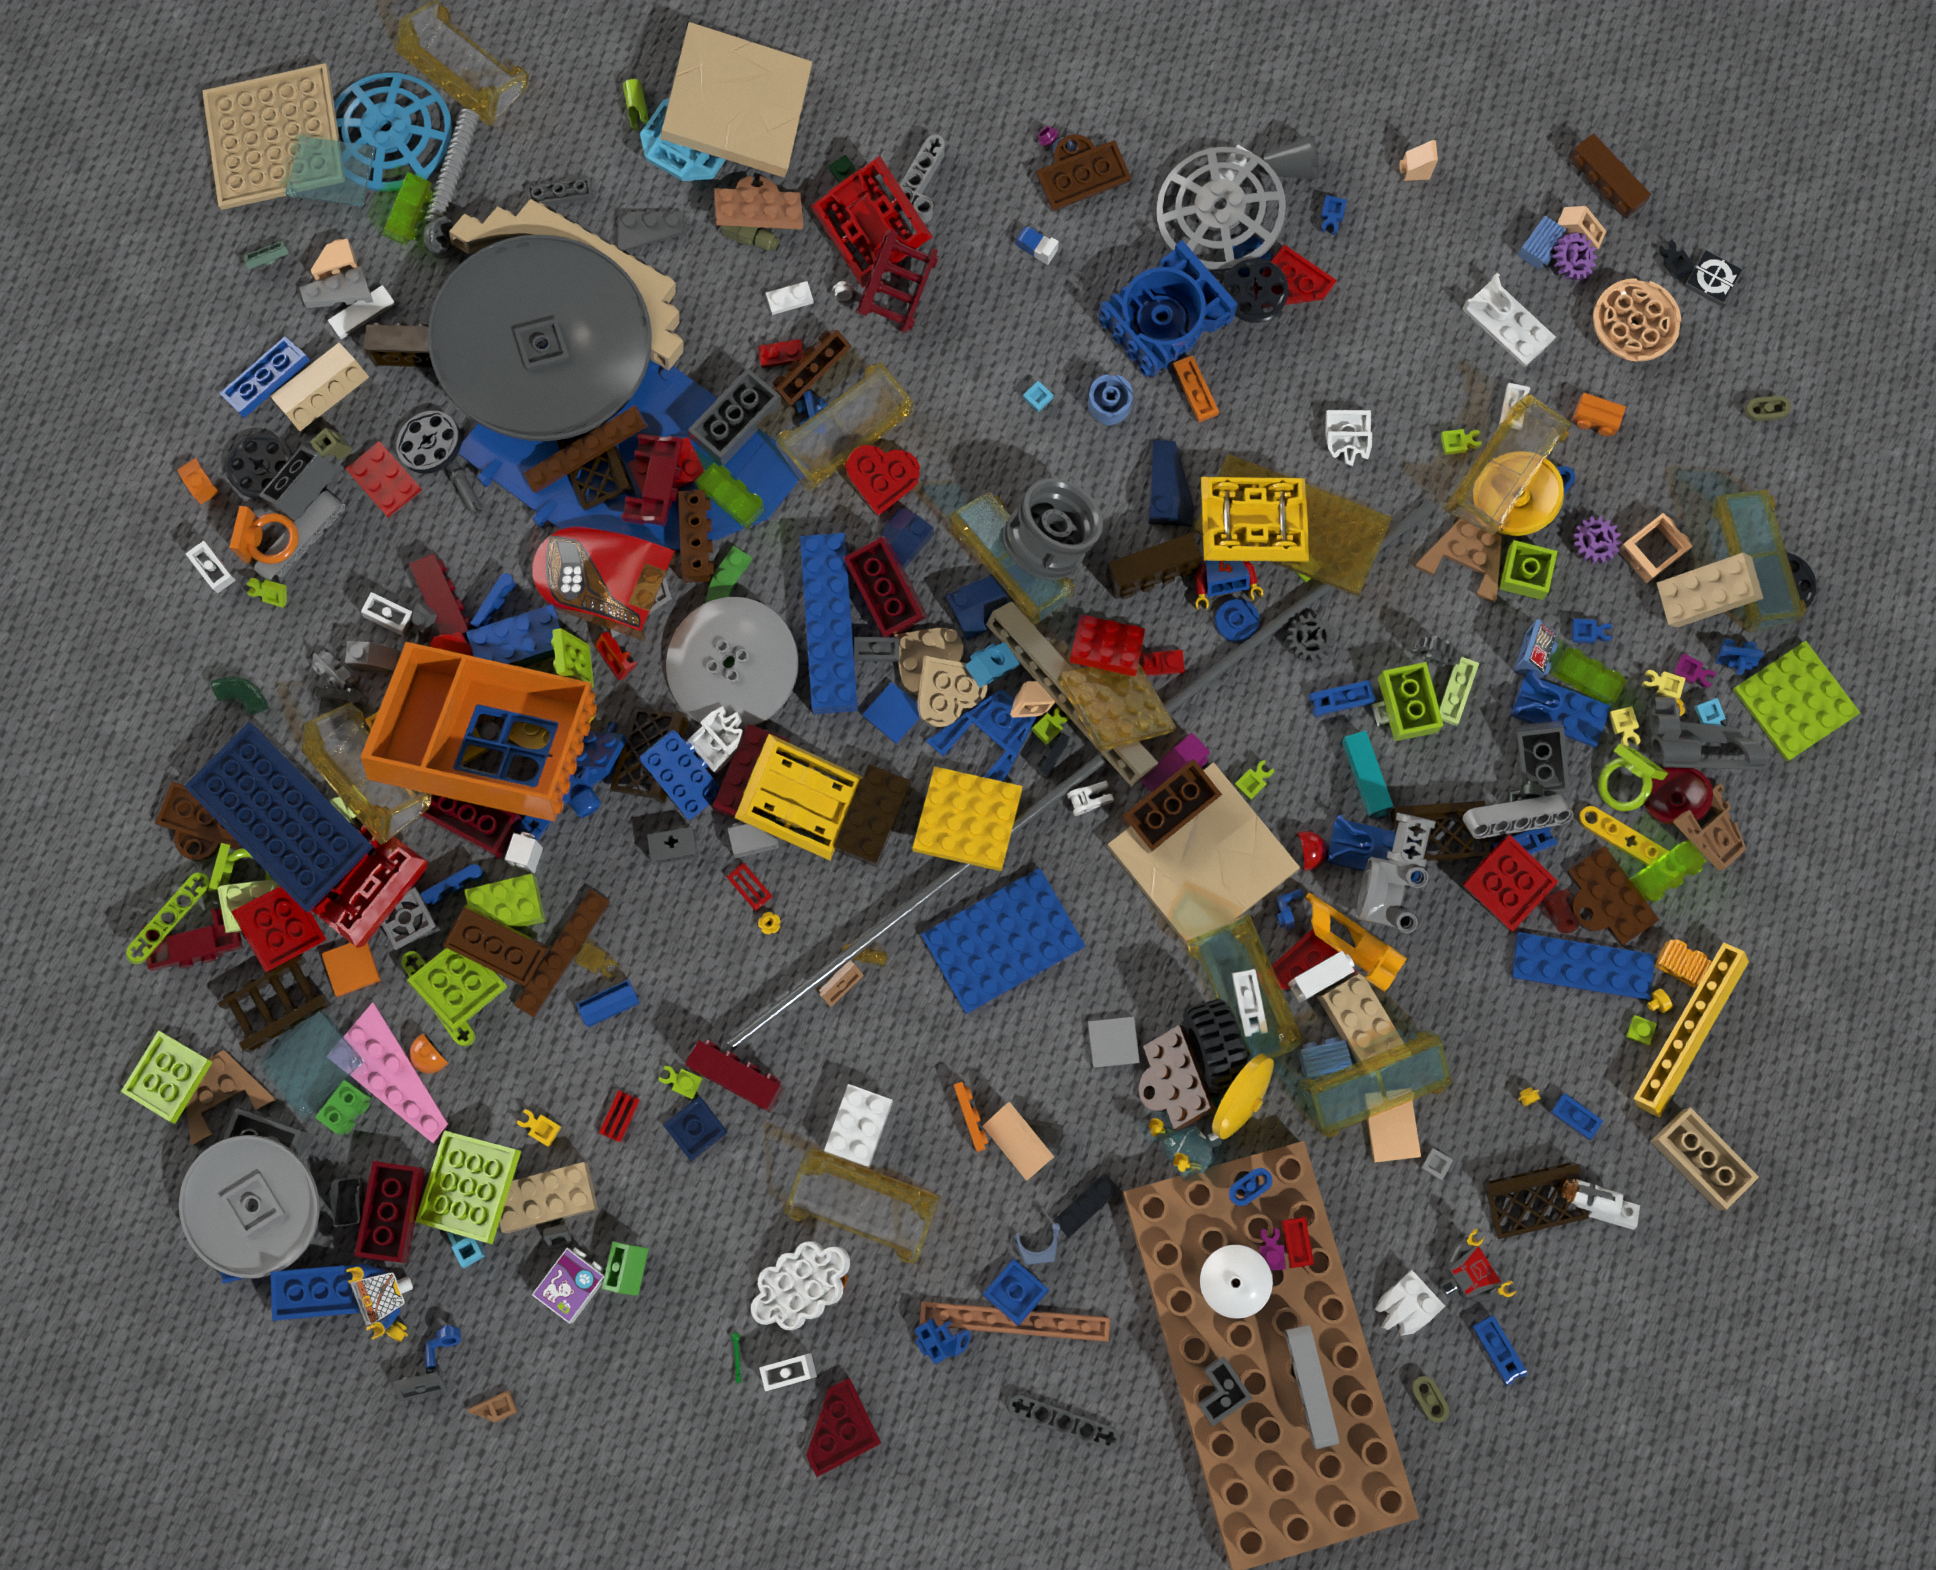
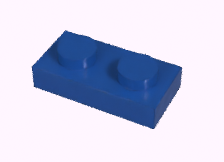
M1565 1093L1561 1095L1550 1111L1553 1116L1587 1140L1593 1138L1603 1123L1601 1118Z

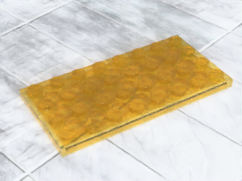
M1227 454L1217 476L1290 478L1230 454ZM1305 484L1309 562H1269L1359 597L1392 517ZM1243 492L1237 493L1235 497H1242ZM1266 492V497H1272ZM1202 512L1194 527V532L1203 535Z

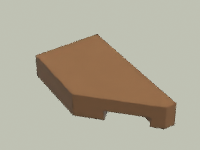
M510 1390L467 1409L469 1413L494 1423L518 1413Z

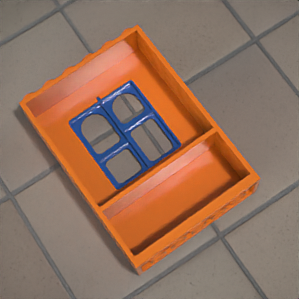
M406 642L360 758L367 779L555 822L557 814H561L563 810V796L568 794L570 789L571 774L574 775L577 769L576 758L583 752L584 742L582 741L584 736L589 734L590 718L596 714L597 704H594L595 692L592 691V684L590 682ZM480 714L504 719V724L497 740L493 741L472 735ZM515 722L543 727L550 734V741L541 749H528L511 745L507 742ZM473 745L503 752L504 757L498 773L491 775L462 768L460 765L467 747ZM515 756H522L533 759L539 766V772L536 777L529 781L509 779L507 774Z

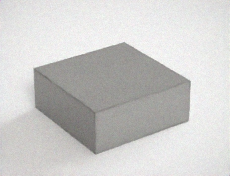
M1431 1148L1420 1169L1441 1181L1452 1164L1453 1159Z

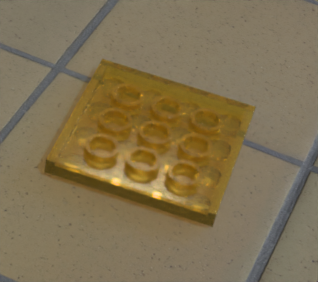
M1138 664L1136 677L1089 666L1060 673L1058 677L1061 686L1098 751L1172 733L1176 729L1173 720L1140 664Z

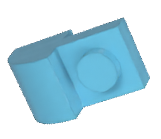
M446 1231L453 1245L452 1249L462 1268L465 1269L486 1256L481 1241Z

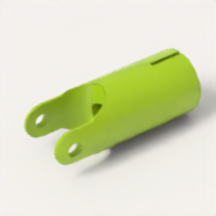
M630 79L623 83L630 124L637 131L639 130L637 123L638 115H640V119L644 124H647L649 119L642 82L638 79Z

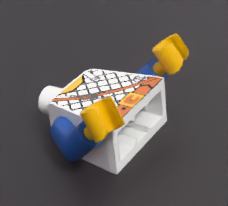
M373 1266L349 1268L346 1272H351L353 1278L348 1280V1283L351 1284L365 1324L370 1325L366 1330L372 1329L374 1331V1337L371 1338L374 1340L382 1336L400 1314V1306L405 1304L402 1294L413 1289L412 1282L408 1276L396 1280L394 1273H387L384 1268Z

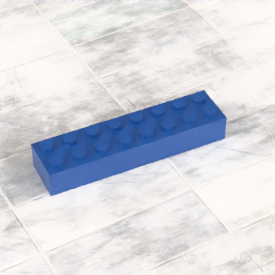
M845 533L800 536L813 715L858 711L848 566L844 560V557L847 556Z

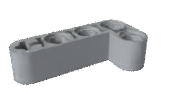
M931 135L926 139L900 184V187L924 223L930 221L933 217V202L922 193L945 154V143L939 135ZM928 164L929 167L924 168L921 165ZM917 181L919 184L912 185L911 182ZM898 203L896 205L897 210L905 215L902 207ZM927 208L928 211L921 212L919 211V209Z

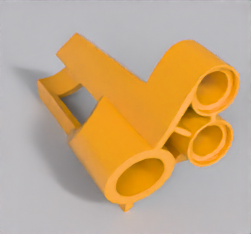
M1309 892L1306 900L1312 904L1311 923L1315 935L1338 952L1343 951L1345 955L1348 954L1354 964L1367 972L1365 979L1385 992L1395 979L1396 974L1405 963L1407 957ZM1330 916L1348 928L1356 948L1330 932Z

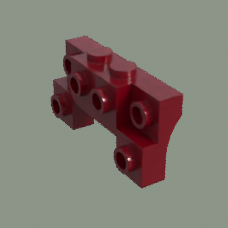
M639 433L638 447L634 453L635 458L649 461L642 495L643 499L625 496L626 505L621 518L623 522L641 525L650 523L666 526L669 508H671L672 501H676L678 488H675L676 480H680L682 474V467H679V458L683 444L682 438L651 436Z
M211 909L214 927L207 926L172 935V932H170L146 959L147 968L151 971L171 966L185 969L193 967L195 962L209 963L216 961V957L223 956V953L243 949L240 931L226 933L222 910ZM156 930L146 932V938L149 941H156L160 937Z

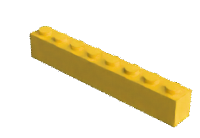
M1723 942L1633 1098L1638 1108L1656 1117H1661L1748 965L1749 961L1745 951Z

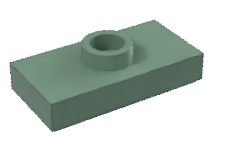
M280 241L245 255L244 260L249 270L262 264L270 265L277 258L289 254L286 242Z

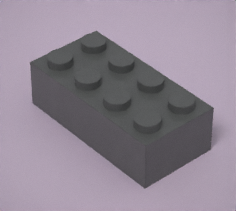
M747 368L688 429L690 439L723 467L781 407V396Z

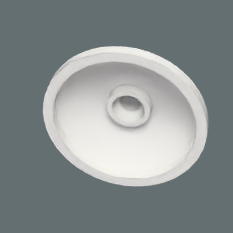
M1243 1245L1224 1246L1213 1252L1203 1265L1200 1275L1202 1294L1209 1306L1223 1316L1229 1318L1249 1317L1261 1310L1271 1295L1273 1279L1270 1267L1266 1260L1252 1248ZM1234 1278L1240 1280L1241 1284L1239 1287L1232 1286L1231 1281Z

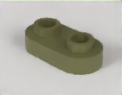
M1783 396L1754 398L1746 405L1745 414L1748 419L1755 422L1780 420L1790 412L1791 404ZM1774 407H1779L1780 412H1777ZM1753 408L1758 409L1759 414L1754 413Z
M1426 1376L1417 1377L1412 1383L1411 1390L1424 1415L1432 1422L1440 1423L1445 1421L1449 1415V1407L1436 1383ZM1421 1384L1427 1386L1425 1393H1421L1419 1390ZM1435 1405L1440 1409L1436 1415L1432 1413V1407Z

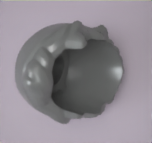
M446 216L429 222L424 229L423 236L426 248L433 255L441 259L457 255L461 251L451 244L449 231L454 225Z

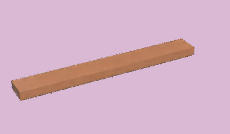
M923 1301L921 1303L920 1324L926 1323L933 1317L938 1327L951 1321L952 1324L947 1326L948 1328L1109 1342L1110 1317L1031 1311L1018 1327L1001 1311L993 1307Z

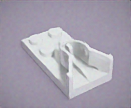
M1496 273L1481 291L1465 302L1462 310L1525 368L1554 341L1556 336L1501 286L1500 274Z

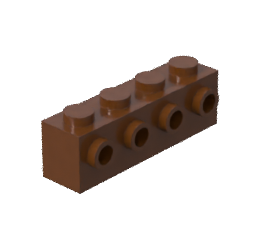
M1594 133L1577 145L1569 158L1572 164L1586 175L1587 180L1594 184L1600 190L1601 195L1608 199L1614 205L1615 210L1626 219L1644 206L1650 198L1651 193Z
M838 330L824 331L818 337L819 342L815 346L810 345L802 353L804 357L799 362L795 360L788 366L787 369L789 371L784 376L780 375L772 382L774 385L772 389L781 396V403L784 407L792 406L851 347V344Z
M705 490L678 491L683 582H709L710 574H714V562L709 560V553H713V541L708 539V532L712 531V520L707 517V511L711 510V498L706 497Z

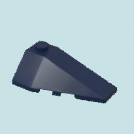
M1153 440L1148 524L1192 527L1194 505L1176 442Z
M899 508L886 523L881 537L889 538L905 569L934 536V527L917 514Z
M1015 565L946 596V604L966 640H969L987 631L989 628L986 624L992 612L1011 601L1017 600L1034 582V579L1018 565Z

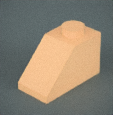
M1436 140L1429 141L1405 153L1403 160H1400V173H1404V181L1429 180L1438 161Z
M1587 206L1564 207L1558 221L1559 225L1566 228L1564 235L1579 232V235L1585 234L1586 241L1592 240L1591 247L1600 248L1606 230Z
M337 239L325 246L311 269L316 281L358 267L353 248L348 239Z
M1027 681L1021 686V690L1015 696L1010 715L1012 718L1045 716L1055 703V700L1037 681Z

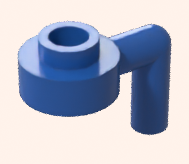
M1301 889L1280 894L1276 897L1280 911L1279 914H1276L1279 926L1284 927L1285 930L1295 928L1291 909L1287 906L1286 902L1302 898L1303 892Z
M445 1325L437 1331L436 1338L425 1343L426 1369L436 1368L435 1348L439 1346L450 1347L461 1342V1331L459 1328H456L454 1325Z

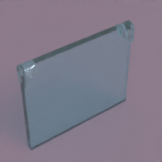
M300 136L290 180L286 188V196L363 207L376 149L375 146Z
M318 1011L260 1069L293 1107L296 1114L301 1119H305L364 1060L354 1051L324 1013Z

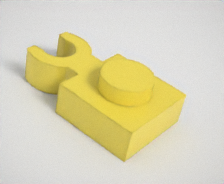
M1653 670L1645 672L1646 676L1652 678V682L1644 681L1642 683L1644 688L1650 689L1655 687L1657 688V695L1680 699L1685 682L1684 677L1665 671L1661 673V677Z
M1633 707L1611 711L1609 717L1615 735L1622 734L1621 744L1629 746L1627 739L1630 738L1635 746L1638 745L1640 738L1633 730L1638 729L1639 726Z

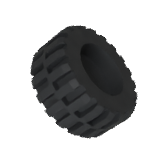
M1221 999L1188 1007L1183 1014V1026L1187 1032L1210 1093L1228 1090L1237 1075L1248 1064L1247 1052L1236 1018L1232 1014L1231 1008Z

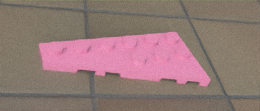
M372 1002L327 1057L428 1140L435 1143L449 1126V1123L428 1092L378 1007Z

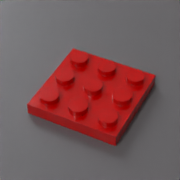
M1080 614L1069 662L1136 677L1146 628Z
M1506 835L1461 885L1509 931L1513 932L1559 881L1511 835Z
M281 886L231 911L265 972L326 941L311 911L309 913L306 912Z

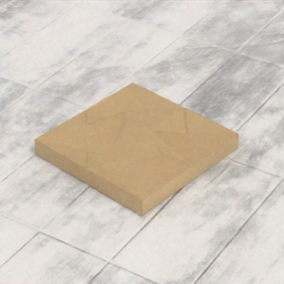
M689 22L660 139L785 178L812 61Z
M1214 762L1203 771L1223 795L1153 852L1147 853L1128 829L1107 845L1109 851L1192 954L1300 869L1299 865Z

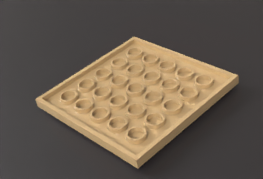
M326 63L203 90L217 200L221 210L346 183L330 73Z

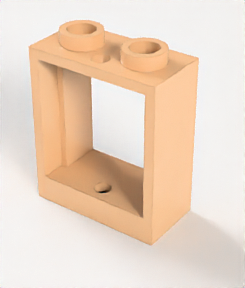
M1662 513L1619 548V553L1647 584L1692 548L1689 538L1676 528L1675 522ZM1656 527L1678 551L1657 568L1635 545Z

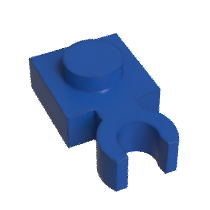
M1326 195L1321 218L1326 220L1322 224L1321 233L1325 232L1327 226H1331L1333 228L1332 235H1336L1338 230L1337 222L1342 223L1347 199Z
M1573 619L1572 642L1594 644L1596 638L1602 642H1608L1612 639V636H1606L1603 630H1610L1612 625L1605 623L1601 626H1596L1597 620Z

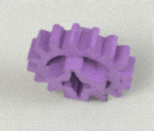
M1579 232L1565 235L1562 239L1558 240L1559 245L1554 247V250L1557 251V254L1553 255V258L1557 259L1554 267H1560L1558 274L1565 273L1564 279L1571 278V281L1585 279L1587 275L1593 273L1591 268L1596 267V264L1593 262V259H1597V256L1593 255L1596 247L1591 248L1592 240L1586 241L1585 234L1579 235Z
M1592 516L1588 519V522L1583 520L1580 526L1575 528L1574 531L1577 534H1574L1571 539L1576 542L1572 545V548L1579 549L1576 555L1582 554L1584 562L1587 559H1591V564L1594 565L1598 560L1601 565L1606 560L1611 561L1613 555L1619 552L1617 547L1622 542L1617 539L1621 536V533H1615L1614 530L1617 528V525L1611 527L1609 525L1611 520L1608 519L1606 522H1602V517L1599 516L1595 521Z

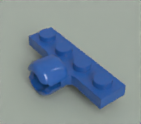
M612 766L609 774L596 773L589 775L584 785L576 781L580 774V771L576 770L575 774L570 776L569 792L564 794L562 799L564 804L571 805L578 817L581 818L594 813L600 807L601 800L594 792L593 786L616 771V766Z

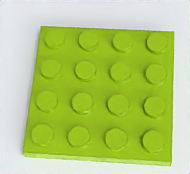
M1804 641L1733 689L1786 762L1860 714V711L1807 641Z
M444 1131L415 1222L493 1244L521 1151Z

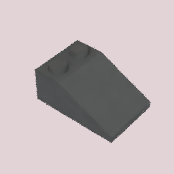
M1562 720L1517 725L1516 735L1522 784L1525 785L1527 781H1538L1539 785L1544 786V795L1569 793L1570 783Z

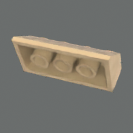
M339 342L270 397L297 430L301 431L368 379L369 376Z

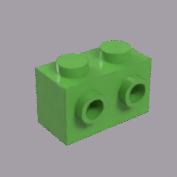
M344 1079L315 1118L338 1135L348 1134L355 1126V1118L359 1114H364L369 1108L371 1097L353 1083Z
M613 1241L602 1289L638 1296L649 1248Z

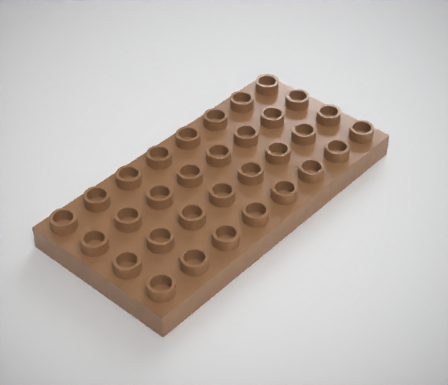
M1297 1142L1122 1192L1230 1570H1246L1419 1519L1305 1142ZM1256 1168H1264L1270 1172L1273 1180L1272 1185L1263 1194L1244 1206L1234 1205L1230 1201L1228 1196L1229 1189L1238 1180ZM1257 1176L1255 1182L1258 1185L1263 1184V1178ZM1239 1189L1236 1192V1196L1242 1199L1244 1192ZM1306 1217L1314 1265L1290 1269L1281 1220ZM1278 1228L1280 1236L1276 1243L1277 1245H1284L1286 1269L1271 1270L1273 1279L1272 1291L1264 1307L1257 1313L1245 1318H1229L1213 1310L1206 1302L1200 1286L1201 1271L1208 1257L1216 1250L1228 1245L1247 1246L1259 1253V1247L1265 1246V1242L1260 1235L1261 1229H1266V1236L1273 1238L1274 1229ZM1234 1278L1231 1284L1233 1287H1239L1241 1282L1239 1279ZM1310 1325L1339 1437L1338 1445L1317 1450L1314 1449L1285 1334V1330ZM1225 1356L1253 1399L1215 1426H1211L1196 1405L1216 1391L1202 1369L1219 1357Z

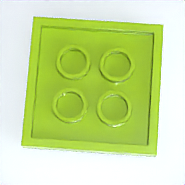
M448 948L444 949L407 979V983L452 1032H455L507 989V985L494 971Z
M158 1030L121 1092L175 1124L213 1062Z

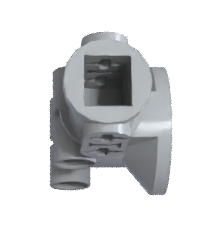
M1397 813L1396 820H1399L1392 851H1388L1387 858L1389 860L1370 857L1365 867L1357 901L1356 919L1398 928L1404 933H1411L1416 929L1418 921L1411 912L1400 908L1404 886L1421 888L1427 884L1428 874L1420 866L1425 867L1427 859H1424L1430 829L1435 827L1436 821ZM1415 825L1418 826V828H1420L1417 831H1411L1410 829H1408V827ZM1410 848L1414 850V852H1408L1407 854L1403 851ZM1414 871H1418V878L1411 881V874ZM1408 916L1407 923L1400 925L1401 918Z

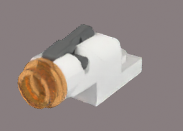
M1566 1180L1564 1183L1562 1198L1567 1199V1202L1573 1203L1579 1208L1589 1210V1217L1632 1230L1637 1228L1640 1205L1624 1201L1623 1194L1580 1180Z

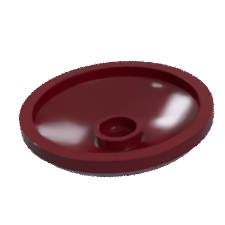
M1663 767L1662 769L1668 772L1664 780L1652 778V790L1649 798L1644 803L1647 812L1656 820L1668 825H1675L1673 821L1688 810L1691 811L1696 821L1701 819L1709 811L1713 802V788L1709 779L1695 768Z

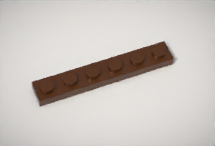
M634 405L524 472V475L532 491L538 493L648 425L639 408Z
M591 889L589 890L514 1006L533 1018L536 1017L610 903L608 899Z

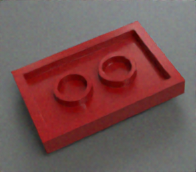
M689 437L682 439L683 444L679 458V467H682V474L680 480H676L675 488H678V490L707 478ZM636 459L629 462L628 466L643 495L649 461Z
M380 441L345 468L387 518L422 491L419 485Z

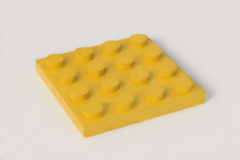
M934 766L912 848L913 852L1002 872L1023 786Z

